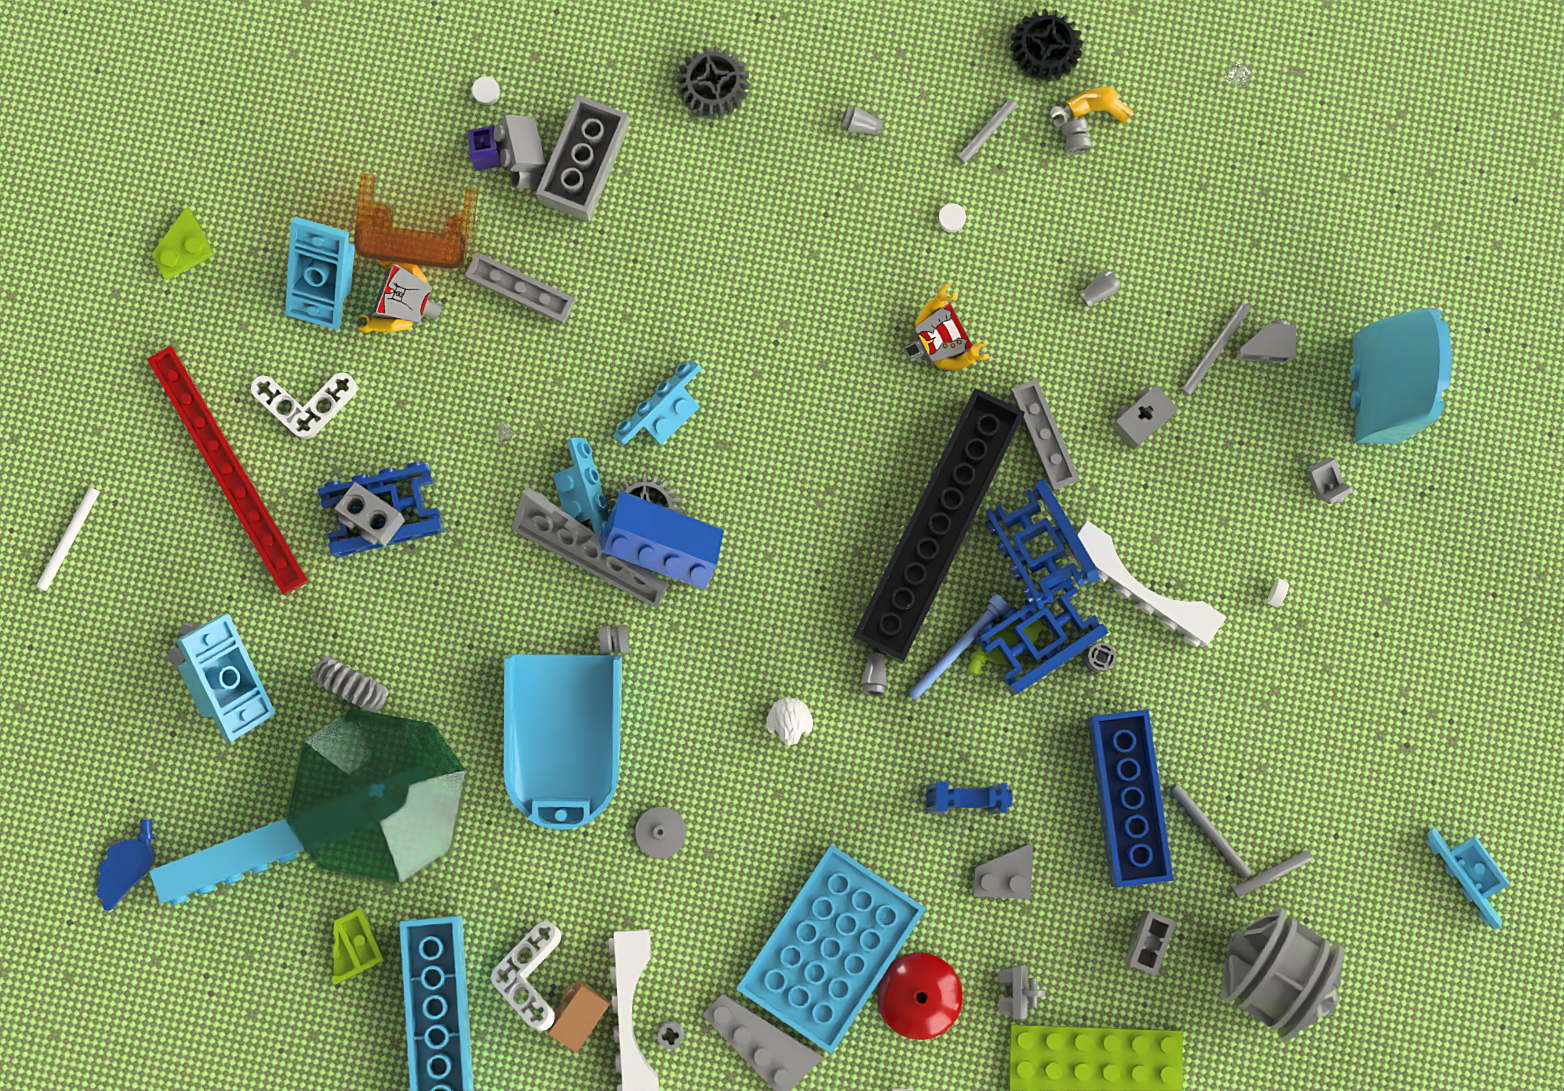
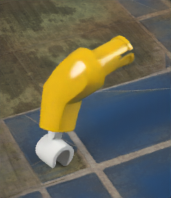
M1108 86L1083 91L1065 101V108L1056 106L1050 111L1051 117L1062 114L1061 118L1054 121V125L1057 127L1067 122V115L1076 118L1090 111L1107 110L1121 124L1130 119L1126 116L1127 114L1129 116L1133 114V110L1117 98V91Z

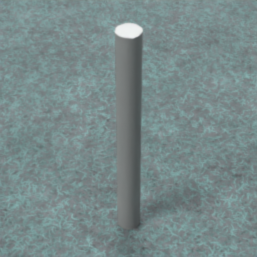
M1241 303L1182 387L1181 391L1185 395L1190 396L1251 310L1250 306Z
M1179 784L1175 785L1170 792L1243 879L1248 877L1252 873L1250 868Z

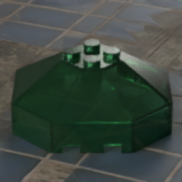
M351 709L303 741L286 823L319 873L347 876L348 878L388 883L389 885L401 887L449 854L465 768L433 723ZM374 782L376 785L383 784L385 786L382 790L383 796L380 798L377 795L372 797L369 795V792L372 790L370 785Z

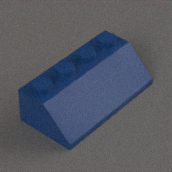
M620 491L599 538V544L604 553L706 590L717 566L724 530Z

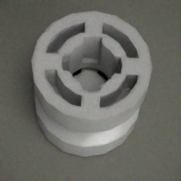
M1073 120L1061 126L1062 136L1066 139L1064 148L1067 155L1082 154L1092 149L1091 139L1087 137L1089 128L1086 120Z
M619 625L614 629H610L608 626L599 627L601 655L611 654L612 651H619L620 653L630 652L628 625Z
M1103 642L1090 647L1084 656L1087 668L1097 673L1108 670L1116 661L1114 648Z

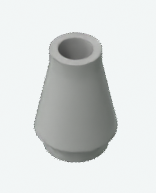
M847 106L842 118L841 127L846 128V132L878 136L883 120L877 119L857 106L853 108Z
M1111 270L1100 271L1079 296L1088 307H1091L1093 304L1118 293L1117 289L1121 287V283Z
M879 653L868 654V661L860 683L863 694L883 696L885 689L888 688L884 662L885 655Z

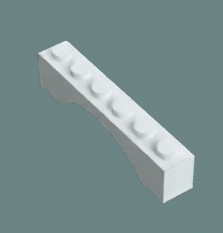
M1087 521L1083 524L1077 533L1098 570L1099 581L1103 583L1108 581L1115 586L1114 591L1126 599L1131 597L1138 602L1137 607L1148 615L1153 613L1161 618L1160 623L1171 631L1176 629L1185 635L1183 639L1190 645L1204 647L1209 644L1227 617L1204 601L1186 602L1172 600L1145 588L1131 576L1121 563L1114 549L1111 536L1091 522ZM1067 547L1066 553L1069 554L1068 558L1078 565L1069 547Z
M650 929L615 931L614 938H609L610 955H615L616 966L611 967V984H617V996H612L613 1014H618L619 1025L614 1026L615 1043H620L621 1054L615 1057L616 1073L622 1072V1084H617V1091H659L658 1074L642 1054L634 1034L632 1022V1000L636 984L644 967L651 959Z

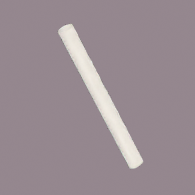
M89 487L39 579L37 587L47 591L99 495V491Z

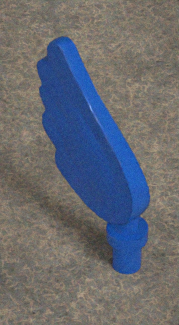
M152 819L140 820V834H138L137 840L121 841L108 848V858L99 866L101 874L98 877L97 883L99 887L96 893L98 898L103 899L102 906L104 910H113L122 897L147 874L153 865L155 854L151 847V839H154Z

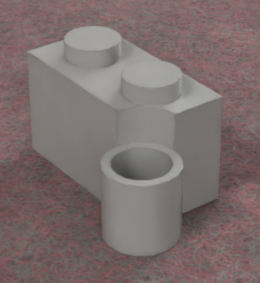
M505 114L494 129V139L498 143L500 152V164L503 167H508L509 171H511L510 181L513 188L536 189L539 185V172L546 163L535 117Z

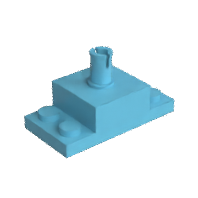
M294 217L291 221L285 315L338 330L342 321L343 301L350 293L352 285L355 245L348 243L349 232Z
M228 613L221 614L176 640L186 662L177 666L201 717L214 718L225 742H232L276 714Z

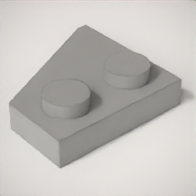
M1026 844L974 867L973 896L1031 899L1033 844Z

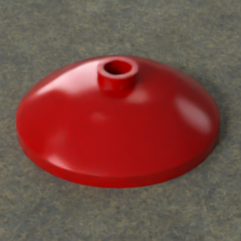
M909 953L894 960L880 979L877 988V1003L883 1019L896 1033L910 1039L926 1040L943 1034L954 1024L962 1007V986L956 972L943 959L929 953ZM919 992H924L927 996L923 1003H919L916 1000Z

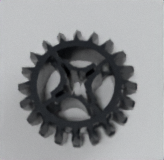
M1045 8L1041 16L1034 11L1031 14V18L1028 16L1023 17L1022 24L1018 23L1016 25V32L1012 33L1011 36L1013 43L1010 45V51L1015 52L1012 60L1020 61L1017 66L1018 70L1027 69L1026 77H1029L1031 73L1036 74V82L1040 80L1041 76H1045V80L1048 83L1052 75L1057 81L1061 79L1062 73L1066 76L1069 75L1071 68H1076L1078 64L1077 59L1082 56L1080 48L1083 46V40L1078 39L1080 38L1081 30H1073L1076 23L1075 21L1067 23V14L1063 15L1062 18L1057 17V10L1052 15H1048V11ZM1047 29L1044 33L1041 34H1030L1036 30ZM1055 32L1058 33L1064 39V41L1058 39ZM1047 37H1049L1048 44L1050 46L1046 54H1044L1045 47L1043 45L1046 43ZM1029 51L1034 52V53L1037 55L1038 60L1035 59V58L1029 53ZM1060 56L1063 57L1061 60L1056 61V62H1051V63H1047V62H1046L1049 58H1052V57H1053V58H1059Z

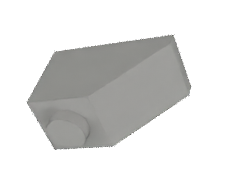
M1285 320L1271 321L1234 354V360L1275 363L1291 362L1295 358L1296 325H1289Z

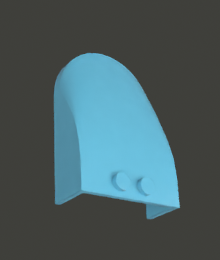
M1420 308L1384 318L1367 325L1353 336L1354 365L1350 369V379L1354 381L1351 407L1355 408V443L1400 444L1434 423L1441 415L1445 403L1440 400L1443 389H1449L1452 355L1447 321L1440 320L1439 317L1442 315L1440 309Z
M509 654L504 658V782L514 806L516 805L527 819L545 828L558 830L577 828L594 820L610 803L619 777L622 655Z

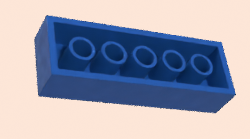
M1149 709L1088 717L1087 721L1111 887L1118 888L1174 881Z

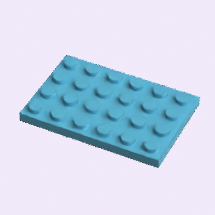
M831 844L736 989L832 1054L926 908Z

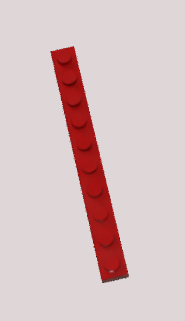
M170 345L149 357L147 361L282 594L286 596L308 583L307 576L174 347Z

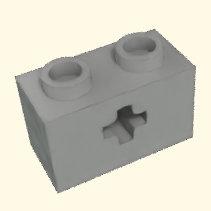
M1157 385L1150 391L1145 387L1134 397L1137 402L1130 409L1125 405L1114 415L1117 420L1111 427L1133 450L1179 409ZM1145 411L1148 416L1141 420L1138 416Z
M1143 910L1124 964L1157 976L1176 921L1154 912Z

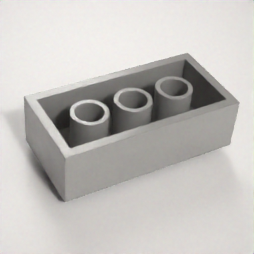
M577 95L536 191L540 204L590 222L630 127L627 113Z

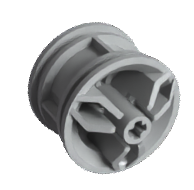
M1281 906L1273 909L1268 915L1248 924L1246 931H1236L1225 949V952L1230 957L1224 961L1221 1000L1230 1003L1235 999L1237 1007L1245 1010L1271 1029L1278 1030V1036L1284 1041L1292 1039L1302 1029L1316 1023L1319 1017H1327L1331 1014L1340 998V995L1336 993L1335 987L1338 988L1341 985L1342 962L1345 955V948L1338 943L1330 946V941L1317 935L1297 922L1296 919L1292 917L1286 918V910Z

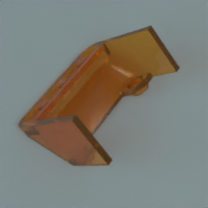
M361 173L354 236L355 251L358 255L368 259L446 269H456L464 263L474 233L479 188L466 186L463 214H455L449 218L445 234L392 227L393 213L391 209L385 204L373 203L376 175Z

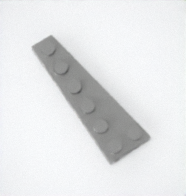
M529 487L523 492L511 530L654 608H658L669 584L642 566L602 552L599 544L600 536L549 502L542 493L535 492Z

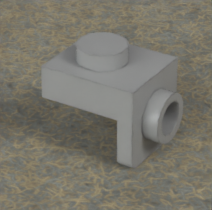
M1328 457L1306 469L1317 498L1328 504L1339 503L1348 494L1353 492L1352 487L1344 483L1336 460L1332 457Z

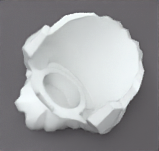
M785 697L775 702L766 721L768 731L775 734L776 730L780 740L786 746L797 744L803 732L809 734L813 727L812 716L806 704L801 700Z

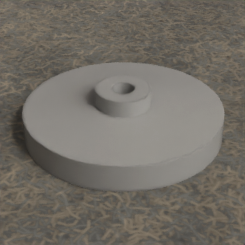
M655 807L646 811L639 818L635 828L636 841L641 850L647 855L655 858H666L677 853L683 846L686 839V826L682 817L676 811L667 807Z

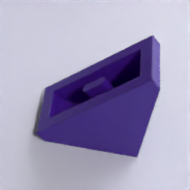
M494 125L468 130L469 154L475 171L502 166L499 161L498 143L494 139Z

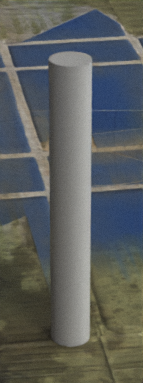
M1011 98L1004 103L957 156V159L962 164H966L1013 111L1017 103Z
M1306 850L1233 887L1232 891L1236 898H1239L1312 861V856Z

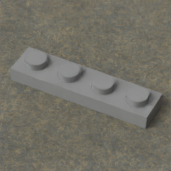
M476 252L464 275L466 279L563 325L576 302L574 297Z
M1034 379L1011 388L1010 392L1017 408L1025 412L1022 420L1052 491L1079 481L1078 474L1038 380Z

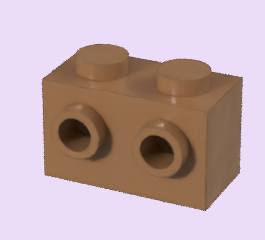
M580 979L574 985L570 984L566 988L562 996L563 1002L558 1009L553 1008L554 1022L547 1029L549 1036L576 1053L610 1005L605 995Z

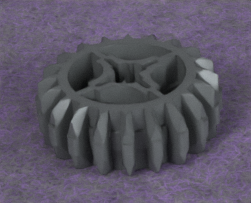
M717 45L714 47V52H709L706 46L703 48V54L695 50L693 52L694 59L686 57V65H681L679 68L682 75L677 76V83L681 84L677 89L679 94H683L681 101L689 103L688 109L690 112L698 108L697 115L699 117L704 112H708L710 120L713 118V113H718V117L722 119L723 111L725 110L732 115L734 113L733 106L736 108L742 106L740 99H747V92L745 90L750 88V82L746 81L749 78V72L743 71L745 63L743 61L738 62L737 53L729 57L728 48L719 53ZM715 66H721L727 69V71H720ZM706 67V72L702 76L697 77V80L692 81L694 75L700 69ZM710 74H712L713 80L717 83L716 91L714 85L710 82ZM735 84L733 90L727 96L721 98V92L724 89L730 88V85ZM696 92H698L699 94H708L712 98V100L705 99L698 95Z

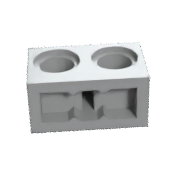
M354 482L334 508L341 516L338 520L351 530L357 527L363 532L361 536L373 545L378 542L385 547L405 521L399 511L356 482ZM363 504L361 512L351 514V510L355 505ZM380 519L386 520L383 528L373 529L376 521Z

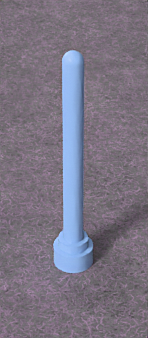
M996 593L989 599V605L986 607L987 611L910 690L909 696L912 699L919 698L980 634L979 630L990 624L995 618L998 619L1011 610V607L1004 599Z

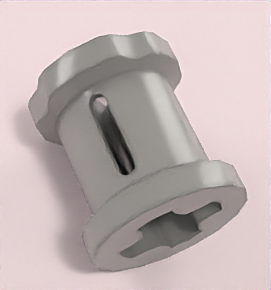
M665 1022L658 1032L657 1039L659 1044L669 1050L677 1048L683 1041L684 1030L678 1022ZM668 1028H672L673 1032H678L679 1036L675 1037L673 1043L670 1042L669 1038L663 1037L667 1033Z

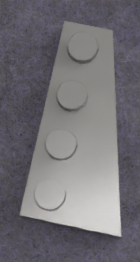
M722 994L702 1013L711 1025L774 1091H791L823 1058L816 1051H813L773 1024L765 1021L725 994Z

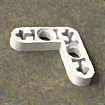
M338 373L302 407L268 376L257 377L251 385V392L254 397L301 439H311L354 396L357 389L356 382L350 375ZM342 381L345 383L349 381L347 383L349 389L346 392L340 390L336 394L339 398V401L336 402L328 392L331 390L335 394L339 390L338 382ZM260 385H269V390L276 397L272 400L265 393L259 395L261 393ZM322 399H328L331 402V408L326 413H319L316 408L317 403ZM285 400L290 401L292 404L291 411L286 415L279 414L277 410L279 403ZM310 410L318 418H320L318 422L313 418L308 423L310 427L309 431L306 432L305 430H301L299 432V430L301 429L299 423L302 420L304 422H308L312 418V416L308 414Z
M547 921L537 924L495 967L491 975V981L496 989L529 1026L539 1031L547 1030L551 1027L555 1018L554 1011L526 978L560 943L561 932L559 928ZM545 931L549 932L548 934L550 936L549 940L547 941L543 936V933ZM536 942L537 945L541 947L540 950H538L532 944ZM525 950H531V960L528 963L522 964L520 962L521 954ZM513 963L520 968L519 971L515 970L516 968L512 966ZM504 973H507L509 981L506 983L502 977ZM524 989L528 990L529 996L527 1001L523 1004H518V993ZM535 1007L537 1010L541 1011L543 1016L542 1021H538L537 1015L530 1009Z

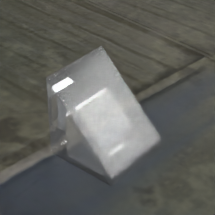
M502 418L499 421V446L514 435Z

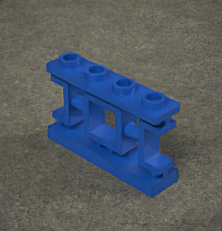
M423 462L409 463L406 465V469L397 471L395 468L383 469L379 471V475L368 477L367 474L357 475L351 478L352 481L341 483V481L327 482L324 484V488L318 489V494L321 497V506L324 509L337 506L342 499L339 495L346 494L354 482H356L377 497L391 494L394 509L399 511L403 517L402 509L417 506L421 520L431 518L430 520L401 526L386 546L445 533L440 510L438 508L425 510L420 487L434 484L431 476V468L428 464H423ZM412 479L414 495L400 498L398 487L391 483ZM359 504V508L352 509L351 514L361 512L363 504ZM386 520L375 522L373 529L383 528ZM340 521L341 530L327 533L328 539H330V553L336 558L384 547L378 542L373 545L362 536L340 540L351 537L349 528Z
M1045 479L1035 484V490L1031 491L1029 489L1026 491L1030 504L1009 515H1006L1001 505L997 506V510L993 512L991 509H988L986 514L989 520L985 522L991 536L997 535L1001 542L997 546L1004 559L1010 557L1013 562L1010 569L1017 581L1022 579L1026 585V588L1022 590L1030 604L1035 602L1039 610L1044 608V603L1054 601L1049 588L1073 576L1078 586L1081 587L1086 581L1091 584L1100 579L1094 562ZM1041 499L1056 526L1052 527L1048 518L1033 524L1030 517L1041 512L1038 500ZM1002 520L1007 529L1018 523L1022 525L1024 530L1012 536L1016 547L1013 548L998 521ZM1047 531L1056 548L1032 560L1023 544ZM1064 544H1067L1082 571L1078 572L1074 563L1059 569L1056 561L1067 556ZM1024 565H1028L1032 574L1046 567L1050 575L1038 581L1042 592L1038 593L1024 569Z
M1071 577L1049 588L1052 595L1062 589L1065 591L1064 595L1056 599L1064 612L1055 618L1047 606L1036 612L1034 609L1037 606L1036 603L1030 604L1026 599L1024 601L1027 605L1020 611L1014 607L1001 616L1004 621L996 627L991 622L979 630L981 637L975 641L978 645H981L983 652L986 654L997 647L1012 669L1001 677L1003 682H1006L1008 685L1006 688L1011 696L1019 694L1109 633L1103 623H1098L1096 615L1091 616L1084 622L1068 600V598L1079 592L1077 587L1073 586L1072 582L1074 581ZM1042 616L1057 640L1038 652L1023 631V628ZM1016 619L1020 621L1019 625L1011 629L1019 642L1008 648L1002 637H999L991 643L989 637ZM1069 621L1073 623L1078 632L1087 626L1090 628L1089 632L1065 648L1061 649L1059 646L1068 640L1061 627ZM1026 651L1033 662L1041 657L1045 658L1046 661L1019 679H1015L1014 675L1023 670L1015 657Z
M934 782L926 785V813L948 812V808H988V814L1007 813V808L1012 807V789H1007V783L988 786V789L952 788L949 790L948 782Z

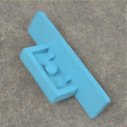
M691 360L679 365L675 370V375L669 381L661 383L656 388V393L649 400L643 401L629 420H624L616 428L617 432L613 435V438L625 445L643 427L658 444L662 445L700 407L683 387L702 367Z
M570 438L567 440L574 466L553 475L562 509L581 524L591 521L594 533L601 536L609 518L608 503L601 489L600 476L592 458V449L586 438Z
M1435 827L1429 829L1427 835L1429 847L1436 855L1440 853L1446 861L1444 866L1450 876L1459 879L1463 885L1461 890L1470 902L1475 901L1480 908L1478 913L1486 925L1491 924L1495 930L1501 928L1502 919L1487 900L1491 895L1509 886L1508 879L1476 835L1450 849Z

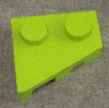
M187 207L151 255L163 277L168 280L214 256L215 253L191 209Z
M362 908L334 921L333 985H337L386 960Z

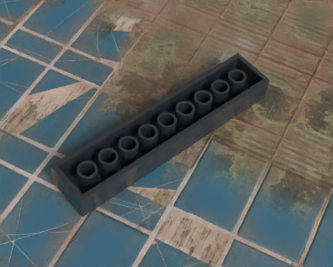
M977 388L974 389L851 640L879 654H883L900 664L904 662L1025 414L1024 411Z

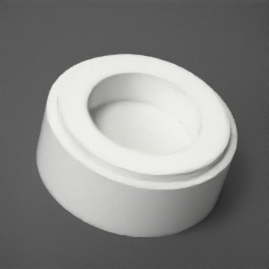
M481 77L472 86L473 96L481 105H492L500 97L498 83L491 77Z
M953 203L945 205L940 210L938 216L940 227L951 233L959 231L964 226L966 220L964 209L960 205Z
M1280 578L1275 581L1269 593L1267 604L1276 608L1282 604L1289 588L1287 581Z

